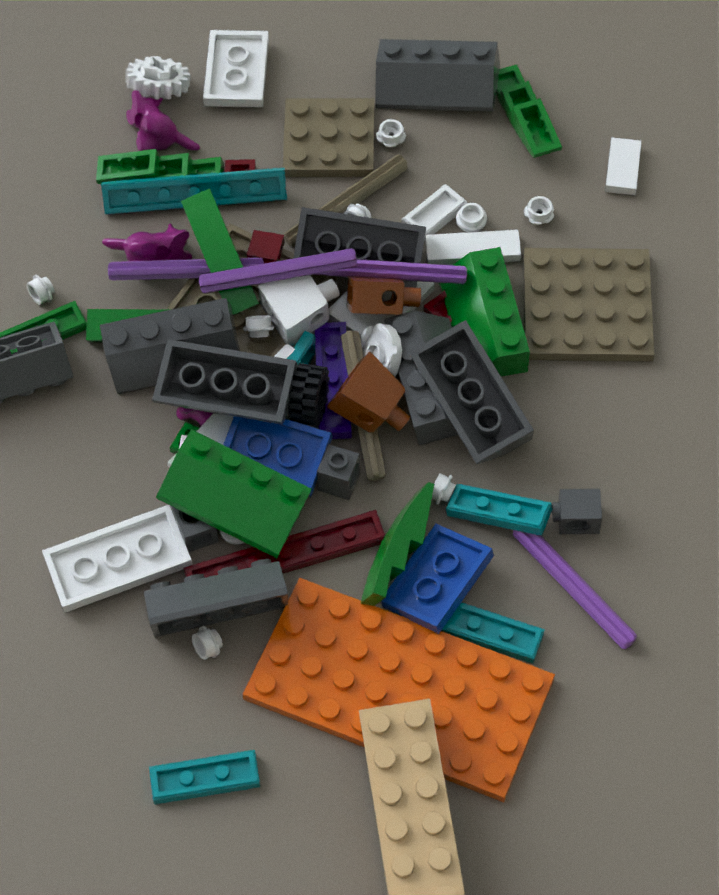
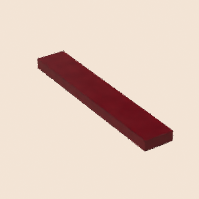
M373 510L290 535L277 558L255 547H250L190 565L183 569L186 577L204 574L206 578L218 575L217 571L226 567L237 566L238 570L250 568L251 563L255 561L271 559L272 563L279 561L282 573L284 574L380 545L385 537V533L377 511Z

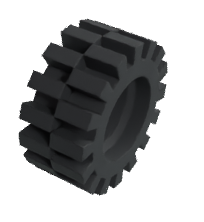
M302 363L297 366V371L294 373V380H292L291 384L292 392H290L289 396L291 398L289 402V408H291L289 417H291V421L315 426L320 425V422L323 420V413L325 414L326 410L325 404L328 401L327 393L329 392L328 383L330 380L327 367Z

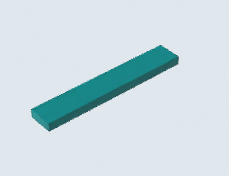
M285 167L102 182L101 184L105 214L183 208L182 200L209 188L217 205L287 200Z

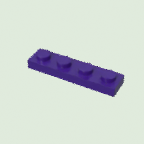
M346 322L325 323L315 330L316 366L327 367L330 380L328 383L329 392L327 393L328 401L325 404L326 410L325 414L323 413V420L318 425V429L330 432L333 436L332 439L352 438L351 421L327 407L348 377L341 342V335L347 331Z

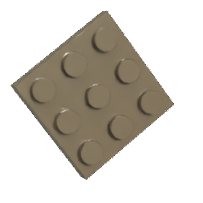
M285 98L283 147L285 177H366L373 172L374 98Z

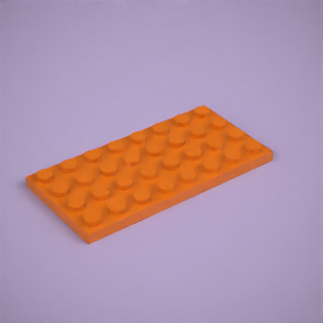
M299 577L288 600V605L285 606L242 695L243 700L364 747L359 710L430 699L444 779L504 803L554 682L555 674L441 631L438 634L408 618L376 606L361 604V600Z

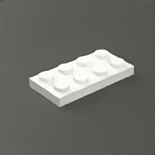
M170 505L42 550L64 613L193 565Z

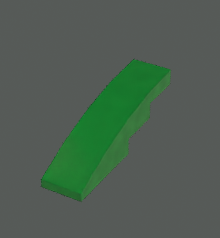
M518 65L500 69L496 91L497 98L511 125L531 156L536 158L562 150L561 142L541 98L537 99L529 81H524Z
M156 149L98 156L96 182L102 184V182L221 173L224 172V162L222 157L192 160L189 153L159 156Z
M210 188L182 200L181 203L210 272L244 267ZM251 285L219 291L221 298H227L230 303L233 315L259 304Z
M431 482L425 484L413 495L395 518L382 540L370 568L361 604L375 606L386 598L389 580L392 581L405 570L408 554L410 555L423 544L435 484Z

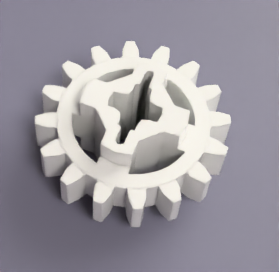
M151 56L145 57V61L135 59V64L129 63L128 68H126L125 82L127 83V88L139 91L145 98L151 95L158 100L160 97L171 99V95L180 97L181 92L187 93L190 86V73H188V67H182L181 62L175 63L170 58L163 60L161 57Z

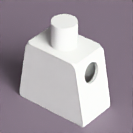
M310 275L258 285L260 304L267 315L271 316V321L284 342L290 346L298 342L304 331L311 333L329 320L327 302L340 296L338 287L333 279L316 285Z

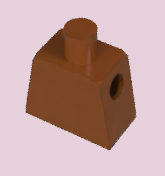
M348 276L346 307L351 313L401 315L403 306L420 307L421 288L404 287V282L400 279ZM385 291L392 292V296L388 301H382V295Z
M370 351L353 368L327 405L330 410L367 432H374L384 421L399 432L411 417L396 405L405 393L404 386Z

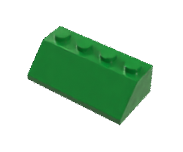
M501 247L469 252L453 264V266H465L467 268L466 283H439L441 292H446L444 302L448 316L451 315V326L454 327L465 320L467 321L501 377L528 372L530 350Z
M191 429L178 450L156 495V499L277 558L295 526L312 489Z

